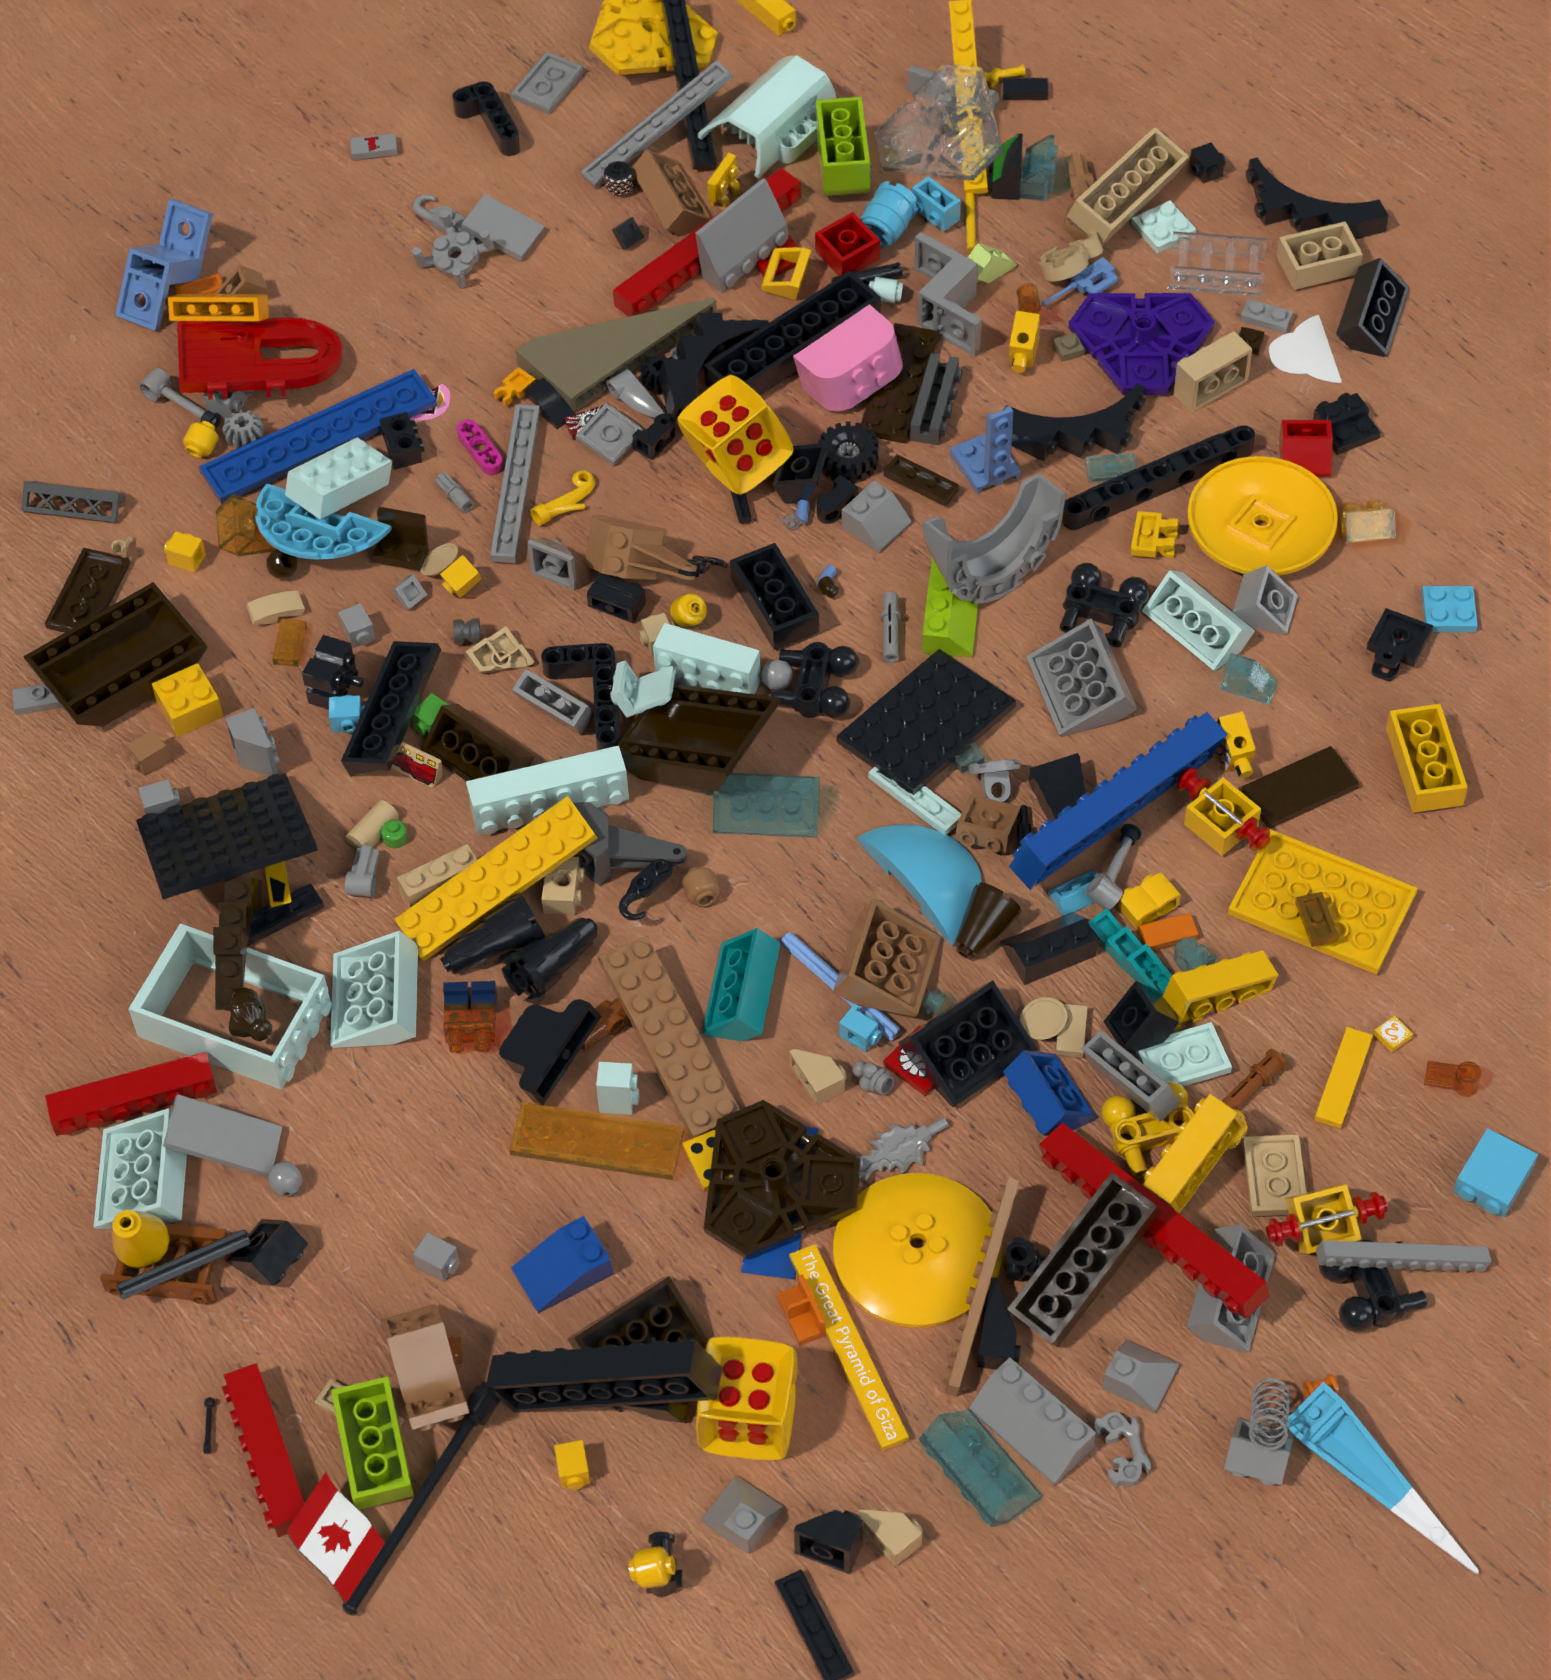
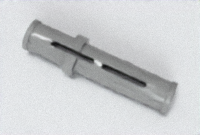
M895 592L883 594V612L881 613V621L883 622V660L887 663H895L899 660L898 623L901 620V614L898 611L899 597Z

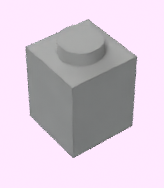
M361 603L338 612L341 629L348 642L351 643L352 649L375 640L373 624Z
M169 779L138 788L146 814H159L165 812L169 807L181 803L177 788L171 789Z
M430 1233L425 1235L412 1254L415 1268L443 1282L449 1274L455 1273L460 1262L455 1246Z

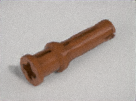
M1269 1049L1266 1052V1057L1258 1064L1252 1065L1249 1070L1250 1074L1221 1102L1231 1109H1238L1257 1089L1268 1085L1272 1081L1271 1078L1279 1070L1287 1067L1286 1060L1276 1050Z

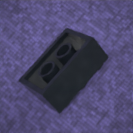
M1069 913L1002 940L1000 944L1023 984L1027 985L1095 957L1097 954L1098 938L1086 918L1075 913Z

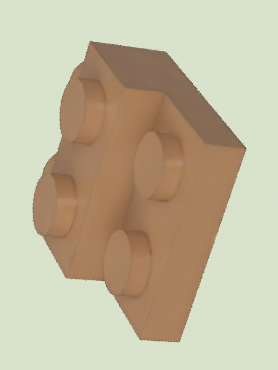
M970 794L957 823L955 840L960 841L965 846H972L974 844L986 847L988 851L993 853L998 851L1006 852L1012 839L1013 829L1019 818L1021 807Z

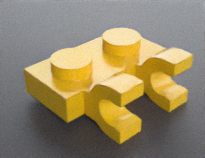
M728 153L707 182L710 206L714 207L719 202L722 210L730 205V200L725 195L728 187L732 189V195L737 196L740 192V183L735 179L739 172L737 155Z
M1137 511L1131 544V556L1156 558V552H1160L1164 557L1174 558L1175 539L1178 538L1179 520L1174 518L1162 519V513ZM1163 533L1168 538H1159V535Z

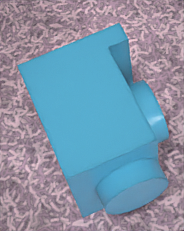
M856 1004L851 1007L839 1022V1037L864 1052H867L872 1045L876 1046L882 1038L883 1032L878 1029L876 1020L868 1014L860 1013L859 1006Z

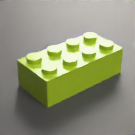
M386 1376L331 1390L355 1507L361 1510L414 1497L397 1408L389 1377Z

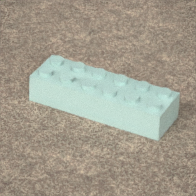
M619 746L466 781L470 809L478 836L529 824L551 804L558 803L567 796L573 803L590 802L596 808L609 804H619L629 800L627 772Z

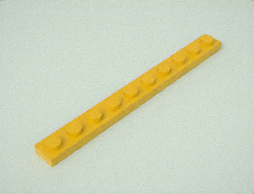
M949 1L965 195L968 193H988L972 1Z

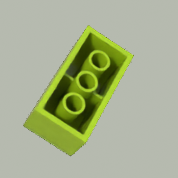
M862 97L816 100L817 148L823 196L870 193V158Z

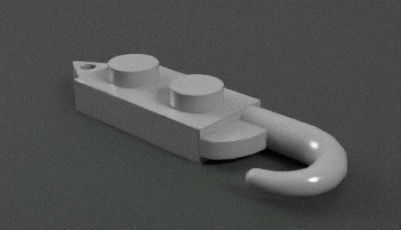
M425 194L414 200V212L429 221L436 229L446 234L440 212L448 210L454 223L455 231L463 232L461 224L466 219L464 216L446 205L435 207L430 211L421 206L423 201H435L436 197ZM469 234L476 242V245L483 243L482 240Z

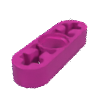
M461 421L457 425V435L461 444L483 473L487 475L499 474L503 469L501 454L475 421ZM478 444H483L486 446V448L481 451L473 449ZM488 456H489V460L493 463V465H492L491 463H488V462H487V457H488Z

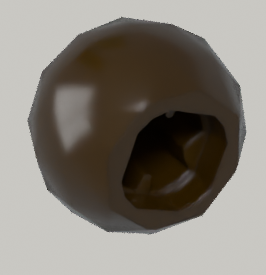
M274 549L266 559V567L269 573L277 579L290 578L297 569V559L295 556Z

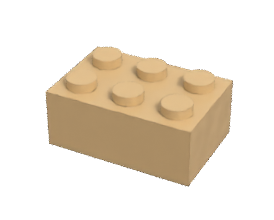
M1345 221L1279 237L1277 258L1293 290L1356 275L1358 267L1362 264L1363 253Z
M1233 331L1226 336H1221L1207 347H1202L1193 355L1181 359L1177 363L1174 396L1193 413L1247 382L1252 348Z

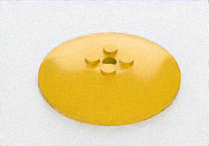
M1263 456L1234 459L1209 471L1194 487L1187 511L1190 532L1200 549L1220 565L1243 574L1266 565L1278 576L1297 572L1317 561L1330 547L1336 533L1338 521L1335 501L1328 488L1318 477L1295 463ZM1265 521L1267 525L1259 526L1255 522Z
M906 1173L882 1179L861 1191L857 1197L856 1212L840 1218L837 1223L833 1240V1259L837 1276L847 1294L858 1306L870 1315L887 1323L902 1327L926 1328L955 1321L961 1318L963 1313H969L971 1305L966 1304V1299L970 1287L976 1288L978 1279L973 1278L977 1262H983L986 1253L981 1252L985 1235L991 1237L993 1227L988 1226L992 1212L973 1191L943 1176L927 1173ZM915 1238H920L926 1244L922 1248H914L910 1242ZM1002 1242L995 1263V1267L992 1273V1278H998L1002 1263ZM989 1284V1287H988V1291H987L986 1297H987V1295L989 1294L990 1284Z

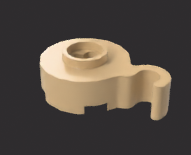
M1089 232L1088 239L1068 243L1069 248L1059 250L1057 246L1041 255L1039 265L1045 280H1065L1082 272L1089 264L1088 259L1096 257L1103 252L1097 232Z

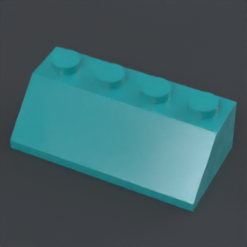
M759 928L721 943L702 1029L703 1035L746 1041L762 1034L766 1011L769 1005L771 986L774 981L775 967L778 961L780 942Z

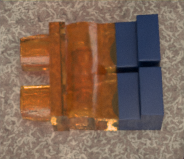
M471 981V1010L468 982H443V1029L449 1051L451 1053H461L464 1051V1043H474L475 1051L488 1052L491 1042H495L498 997L496 982Z

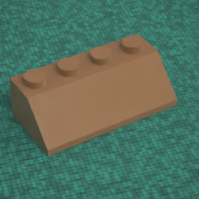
M647 149L632 166L636 183L642 187L644 197L650 201L653 206V212L660 218L662 227L668 233H676L681 236L690 234L712 218L678 161Z

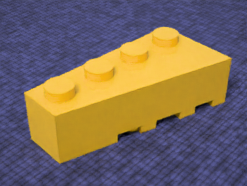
M1264 951L1247 952L1240 957L1233 959L1225 958L1215 964L1201 965L1190 971H1179L1173 974L1162 996L1180 1022L1173 1033L1181 1030L1182 1023L1191 1020L1195 1024L1203 1020V1015L1213 1010L1217 1014L1227 1010L1236 1000L1239 1004H1242L1270 992L1279 974Z

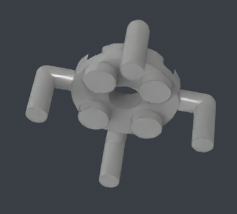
M442 210L440 216L447 235L439 237L434 241L432 256L424 258L419 247L413 248L412 253L418 267L425 268L435 265L439 272L441 271L449 277H454L459 288H464L466 286L465 275L472 270L475 262H478L479 254L493 250L494 244L488 230L480 232L483 243L477 245L467 232H456L449 211ZM453 252H461L459 257L450 258Z

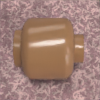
M693 867L682 880V886L688 901L699 907L713 904L720 893V886L715 873L709 868Z

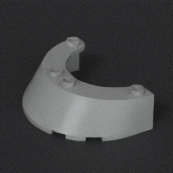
M1040 473L1025 479L1020 485L1012 507L1000 523L985 535L971 541L963 542L952 539L947 531L946 522L941 517H933L924 521L923 536L925 544L951 592L963 601H973L975 604L997 600L1019 587L1023 583L1021 579L1031 569L1035 572L1047 556L1044 551L1049 545L1050 540L1055 541L1062 522L1066 493Z

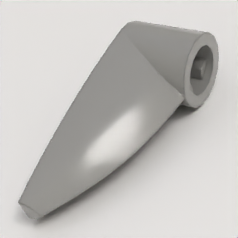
M628 369L606 382L610 394L616 400L621 399L634 410L653 418L664 413L648 391Z

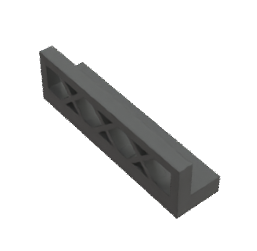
M24 481L21 511L118 522L119 503L125 502L126 492ZM30 492L38 493L44 502L38 507L29 506ZM57 495L62 496L67 503L61 510H56L50 502ZM80 498L85 499L91 506L85 513H80L74 506ZM104 501L112 502L111 516H104L97 507Z

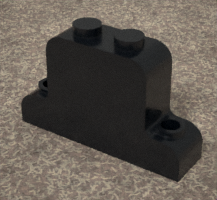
M576 999L562 1013L537 1004L530 1005L525 1009L507 1038L503 1041L499 1049V1055L514 1072L522 1074L519 1086L534 1103L541 1106L545 1104L600 1020V1014L591 1003L582 999Z

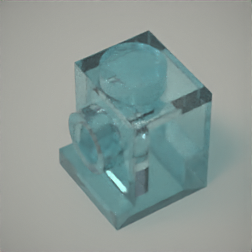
M1194 937L1184 938L1175 946L1173 960L1181 971L1186 972L1196 969L1201 965L1215 964V956L1213 954L1209 956L1205 946L1199 944Z

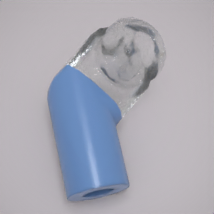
M798 501L797 513L794 515L790 513L789 517L788 515L783 517V524L786 529L796 530L808 522L810 505L808 501Z

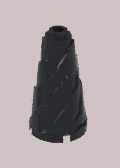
M520 893L503 903L500 909L481 920V924L461 935L458 941L443 951L444 956L440 960L447 972L452 970L456 974L472 967L477 968L498 957L502 959L530 944H534L544 938L545 935L536 921L530 906Z
M577 918L555 933H550L534 944H530L516 953H511L501 963L506 965L501 970L510 988L518 996L524 992L528 996L524 999L526 1002L536 1003L542 999L545 993L563 977L562 974L593 944L592 941L597 937L598 927L596 923L590 918Z

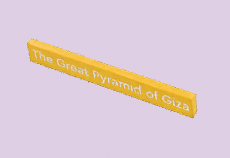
M816 1244L789 1254L790 1261L797 1275L803 1274L825 1319L826 1336L881 1451L883 1452L908 1442L909 1436Z

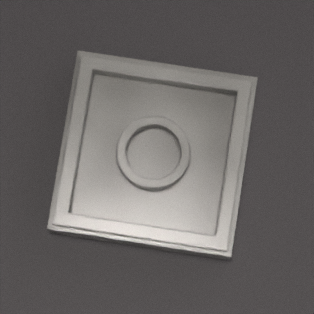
M605 403L577 433L576 440L609 464L615 466L633 446V434L638 429L644 432V429Z

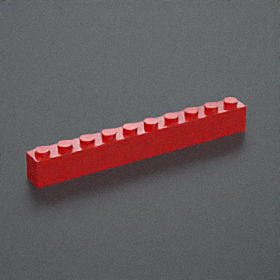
M780 168L765 179L781 212L801 199V181L783 168ZM713 218L614 288V306L628 317L646 313L658 302H662L666 296L678 290L692 277H696L701 272V265L695 233Z
M1061 1123L1039 1144L1043 1163L1050 1169H1057L1068 1184L1077 1185L1087 1199L1090 1200L1109 1174L1113 1172L1158 1206L1162 1212L1143 1235L1142 1241L1149 1248L1155 1247L1158 1249L1162 1257L1169 1264L1173 1265L1175 1263L1182 1268V1272L1189 1280H1197L1202 1284L1203 1289L1208 1295L1213 1298L1217 1296L1221 1299L1225 1307L1232 1314L1236 1315L1238 1313L1247 1319L1270 1297L1268 1285L1264 1279L1064 1123Z

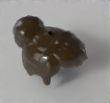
M251 988L236 989L229 1004L223 1007V1009L231 1013L228 1028L232 1036L251 1037L256 1041H263L271 1035L272 1024L266 1019L263 1002L260 1000L257 992Z

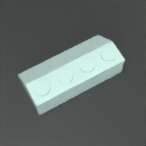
M1168 571L1142 610L1143 613L1213 671L1218 670L1240 653L1255 632L1254 629L1200 585L1180 571Z

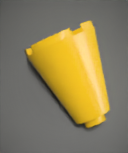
M123 1210L114 1217L112 1223V1245L116 1256L124 1264L133 1268H145L160 1261L167 1252L170 1241L169 1234L164 1222L156 1215L134 1210Z

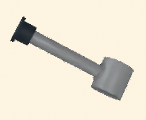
M155 368L138 384L142 394L153 402L165 396L200 418L201 422L207 421L215 426V429L221 421L219 413H213L209 410L205 411L170 389L173 385L172 380L160 368Z
M1124 824L1122 826L1121 843L1106 876L1104 874L1097 875L1086 888L1085 894L1104 910L1106 908L1108 910L1113 908L1123 894V890L1116 885L1115 880L1130 847L1142 835L1141 830L1136 825Z

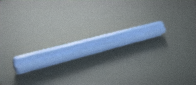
M788 932L781 939L782 945L834 990L839 974L793 933ZM844 999L850 1006L854 1005L852 1002ZM859 1006V1012L872 1016L878 1023V1029L889 1040L893 1041L900 1035V1028L880 1010Z

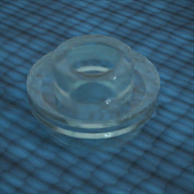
M936 988L933 992L929 990L922 1003L923 1006H926L925 1013L930 1014L932 1012L937 1014L940 1011L946 995L941 993L940 989Z

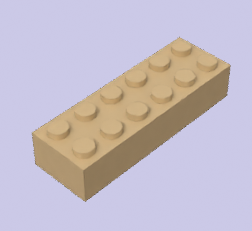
M1154 127L1076 199L1067 217L1085 233L1097 232L1103 246L1180 173L1190 156Z

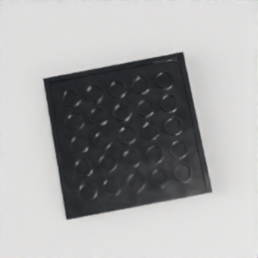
M286 773L273 774L267 779L258 782H247L242 787L222 790L216 795L207 798H196L191 803L181 806L174 805L165 812L159 814L148 813L142 816V818L136 819L163 900L318 851L315 839Z

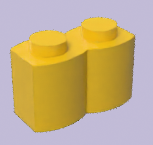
M1162 872L1155 875L1150 874L1142 880L1141 885L1134 888L1129 887L1123 891L1118 901V909L1134 928L1139 930V925L1154 922L1158 917L1168 914L1180 905L1181 894Z

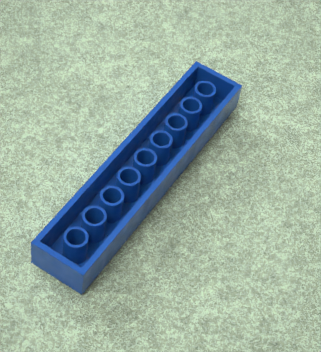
M1208 712L1199 718L1196 715L1186 722L1185 728L1182 730L1176 728L1168 735V740L1163 743L1161 741L1155 743L1149 749L1147 755L1141 753L1131 762L1130 767H1121L1113 775L1112 780L1109 782L1107 779L1103 780L1096 786L1095 792L1091 795L1088 792L1082 795L1077 800V805L1072 808L1070 806L1065 807L1058 814L1056 820H1047L1041 825L1040 831L1035 835L1033 832L1027 834L1020 842L1022 846L1013 853L1014 859L1009 867L1031 890L1178 783L1177 778L1182 771L1191 768L1197 770L1211 760L1228 735Z

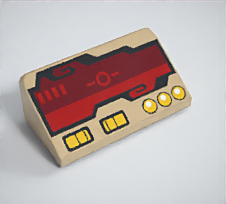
M404 742L401 743L391 766L393 770L431 788H434L444 775L440 759Z

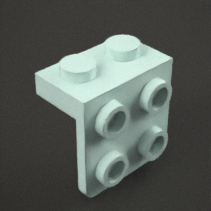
M626 660L619 662L616 665L613 677L611 699L615 705L620 707L626 717L641 714L655 706H662L672 698L676 671L673 666H669L638 678Z

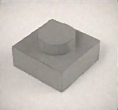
M414 574L407 576L391 589L405 610L413 607L427 595Z

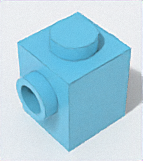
M360 695L329 697V722L332 733L354 732L365 705L362 706Z

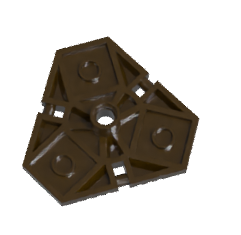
M765 1100L719 1118L716 1122L711 1172L714 1174V1178L709 1180L704 1232L745 1259L767 1251L769 1248H774L778 1244H783L788 1240L796 1238V1234L802 1231L808 1233L815 1228L822 1227L824 1224L827 1225L831 1221H836L856 1212L860 1159L818 1133H815L814 1136L809 1135L805 1125ZM801 1143L806 1145L803 1150L798 1148ZM772 1173H778V1174H780V1175L777 1176V1177H769V1176H768V1175H770V1174H772ZM725 1175L734 1176L733 1180L725 1179ZM797 1216L799 1221L791 1224L789 1219Z

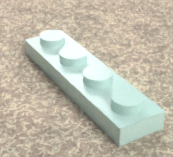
M876 767L868 772V778L937 831L948 835L957 827L961 813L927 787L923 786L920 791L912 795L898 786L895 781L888 779L878 772L879 769Z

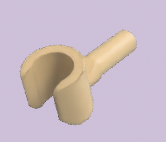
M129 536L125 541H113L111 544L112 555L121 552V557H127V546L133 541V538Z

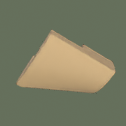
M506 626L465 652V658L479 673L527 667L535 664V661L524 646L517 642Z

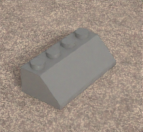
M1241 1224L1215 1228L1212 1240L1268 1283L1276 1253ZM1199 1283L1187 1328L1205 1342L1241 1352H1249L1261 1306L1247 1319L1238 1313L1234 1315L1225 1307L1221 1299L1217 1296L1213 1298L1208 1295L1203 1289L1202 1284Z
M1011 1358L1007 1359L988 1378L969 1407V1411L1054 1486L1095 1446L1096 1432Z

